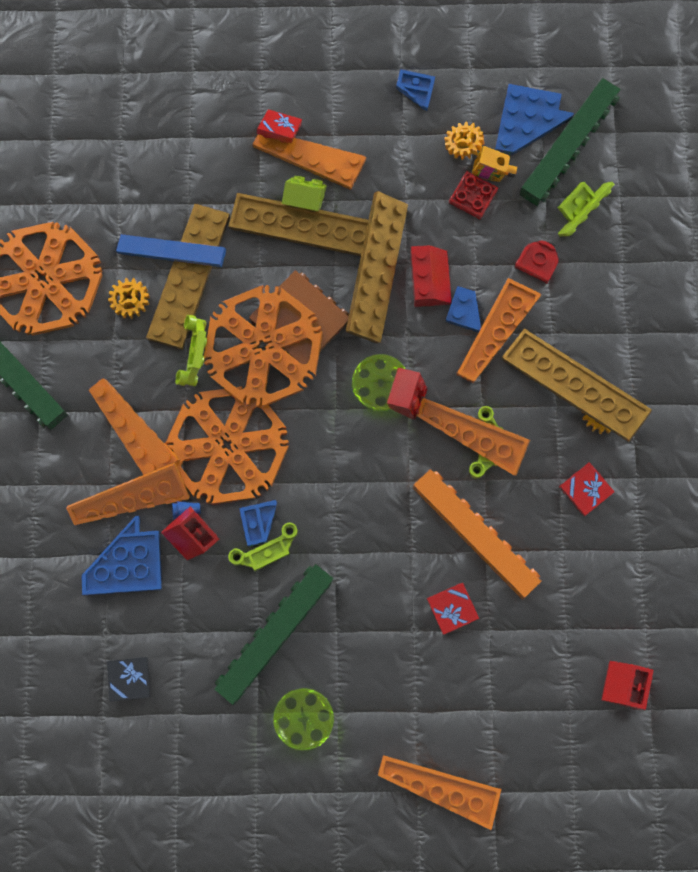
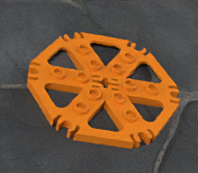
M54 222L44 223L11 231L15 237L7 233L10 238L9 242H4L0 239V243L3 248L0 247V257L8 255L23 271L22 273L0 277V298L26 292L17 315L9 314L0 304V315L14 330L16 328L17 332H21L23 327H27L25 333L33 336L73 327L74 324L70 322L71 319L74 323L78 324L76 316L81 314L85 318L86 314L83 309L88 314L90 312L103 276L101 267L94 268V266L101 262L98 255L71 227L69 230L67 225L64 226L63 230H59L60 225L58 222L55 224ZM44 232L47 234V239L38 260L22 243V239L27 235ZM68 240L74 241L85 253L84 257L80 260L59 264ZM37 272H38L40 275L45 276L46 281H47L49 284H47L45 281H42V280L40 281V278H39V275L37 274ZM90 279L85 298L81 301L76 300L62 285ZM48 297L62 312V318L41 324L38 323V319Z
M262 285L222 301L228 307L226 308L224 305L219 304L223 312L221 314L212 313L218 320L210 316L207 344L204 352V360L206 361L204 364L206 366L213 364V368L207 372L213 375L210 376L242 403L245 404L246 399L247 405L251 404L252 399H256V406L260 407L261 399H263L262 407L302 392L304 390L298 385L301 384V386L307 388L308 386L304 383V379L306 377L311 380L314 379L309 372L314 373L316 376L323 334L321 326L313 327V323L317 322L318 318L312 317L316 316V314L281 288L280 293L277 286L274 293H269L270 287L268 285L265 286V289ZM251 298H258L260 300L256 328L236 313L235 307L237 304ZM281 302H288L301 313L300 320L276 329ZM219 327L226 328L243 342L222 352H215L213 348L216 330ZM310 339L312 347L310 360L307 364H301L283 350L293 344ZM261 341L268 343L265 346L266 350L258 349ZM250 362L247 383L244 389H237L224 378L226 371ZM270 364L290 379L289 387L272 394L266 392Z
M226 389L198 392L203 399L200 400V397L195 394L194 397L197 400L195 404H191L188 400L186 401L189 409L183 403L165 443L180 459L176 463V467L185 486L194 498L197 493L198 500L201 499L202 495L206 494L208 496L206 503L208 504L211 502L212 497H214L212 505L256 499L252 494L253 491L260 497L259 487H264L268 491L269 488L265 482H268L272 487L289 446H281L289 444L288 440L280 439L282 435L287 434V430H281L286 429V426L269 405L262 407L263 399H261L259 408L272 421V427L267 430L244 433L253 410L257 407V400L252 399L251 404L247 405L245 399L244 404ZM231 396L235 399V404L224 426L210 408L209 401L213 398ZM191 416L201 426L208 438L182 441L178 438V434L185 419ZM221 438H223L228 443L232 442L230 446L233 453L230 451V449L228 450V448H222L224 447V444ZM274 449L276 456L267 473H261L246 454ZM210 458L199 482L191 481L181 467L183 461ZM229 465H231L244 482L245 489L241 492L222 494L219 492V488Z

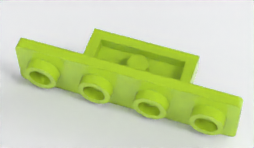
M581 182L558 207L560 212L569 221L558 232V235L560 237L571 236L576 231V227L588 218L587 215L590 211L595 210L600 205V200L611 193V188L615 184L613 182L604 183L593 193L585 182Z

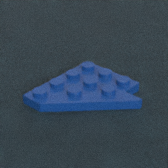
M508 84L495 150L504 154L514 155L571 120L574 113L559 110L562 94Z
M135 516L82 574L83 596L162 590L160 532H140V517Z

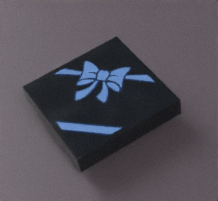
M148 657L107 661L109 702L151 697Z

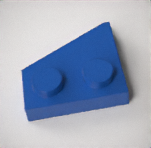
M400 69L396 89L422 109L428 111L435 76Z
M457 286L446 318L447 323L479 333L481 324L475 291Z
M276 500L239 508L248 547L267 543L277 506Z

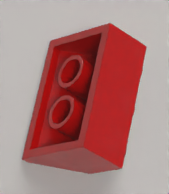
M430 245L412 246L410 259L414 307L451 305L447 251Z

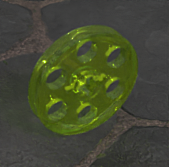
M384 354L372 355L362 360L356 367L352 378V388L357 400L366 408L374 411L390 410L387 401L395 379L391 372L398 368L405 369L403 364L396 358ZM383 360L386 363L385 368H376V361ZM367 369L370 374L367 378H361L359 371ZM380 378L383 382H386L383 384L382 387H379V384L375 383L378 382ZM362 387H366L370 393L368 396L363 397L359 394V390ZM377 397H384L386 403L383 406L377 405L375 403Z
M307 688L296 689L284 695L278 702L274 711V728L278 737L289 747L298 750L313 749L321 745L329 737L334 724L333 710L328 700L319 692ZM308 694L316 696L317 701L313 706H308L305 703V698ZM288 698L296 699L297 705L294 709L286 707L285 702ZM301 707H303L305 716H309V720L306 721V731L303 723L298 721L302 714ZM320 710H327L329 712V719L322 722L318 719ZM281 717H287L290 721L289 726L285 729L280 728L278 725ZM314 729H319L322 732V738L319 741H314L311 738V732ZM296 732L300 733L303 738L302 742L297 745L291 741L292 734Z

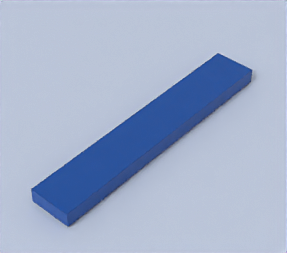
M121 234L116 252L123 255L222 267L226 249L225 247Z

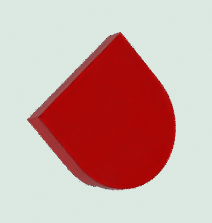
M546 241L533 242L524 248L515 264V268L548 284L558 264L557 252L554 246Z

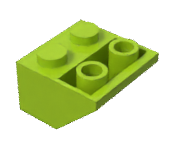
M294 176V178L292 177L285 181L282 204L319 211L327 185L322 184L323 181L312 179V181H305V177Z

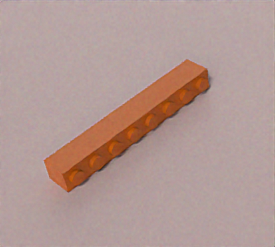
M430 469L413 485V489L523 600L541 582L539 579L540 575L534 569L530 570L525 565L526 561L519 554L515 555L511 551L512 547L505 540L501 541L497 537L498 533L491 526L488 528L483 523L484 519L479 513L476 512L474 514L469 509L471 506L465 499L462 498L460 500L455 495L457 493L451 485L447 486L442 481L443 477L437 471L433 472Z

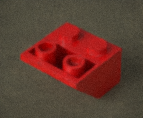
M398 368L387 401L391 410L413 420H416L417 414L419 415L422 397H425L427 393V386L420 372Z
M191 506L161 531L186 560L205 553L219 540L216 533Z
M609 661L601 700L637 710H646L654 670L633 664Z

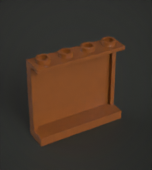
M295 270L279 286L280 293L281 288L316 314V316L312 317H317L318 321L313 323V327L321 326V331L323 332L320 351L347 324L349 313L343 308L339 309L331 297L323 295L321 288L316 284L313 286L304 273H298ZM281 302L276 329L300 320L301 313L288 302ZM259 307L249 316L250 323L255 328ZM306 339L283 350L301 364H307L310 360L312 341Z

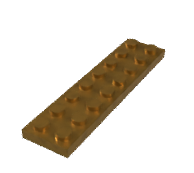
M379 191L373 195L346 327L347 333L376 344L381 343L408 208V204Z
M237 193L229 222V229L361 256L368 220L324 210L315 211L282 204L280 201Z
M194 204L181 242L219 247L230 214ZM178 261L173 262L146 336L147 340L183 350L190 331L184 329L185 318L187 315L195 316L212 266Z
M523 329L502 356L503 361L628 442H630L652 412V409L526 329Z

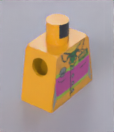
M483 146L474 160L472 174L481 179L500 182L505 175L514 178L517 167L508 165L509 155Z

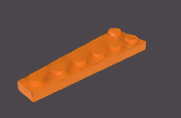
M258 134L253 142L254 148L349 190L352 189L366 161V157L363 155L294 138L292 144L282 143L280 140L265 138Z
M508 278L457 375L474 384L539 300L541 294Z
M101 379L89 389L143 475L180 461L176 454L159 439L157 434L147 426L145 421L135 413L129 403L123 399L106 379Z
M426 398L422 399L419 415L417 414L416 416L512 475H517L528 448L529 439Z
M174 462L68 505L66 509L73 524L78 525L117 516V514L135 512L143 508H152L156 505L190 499V496Z
M383 755L378 776L492 830L502 789Z

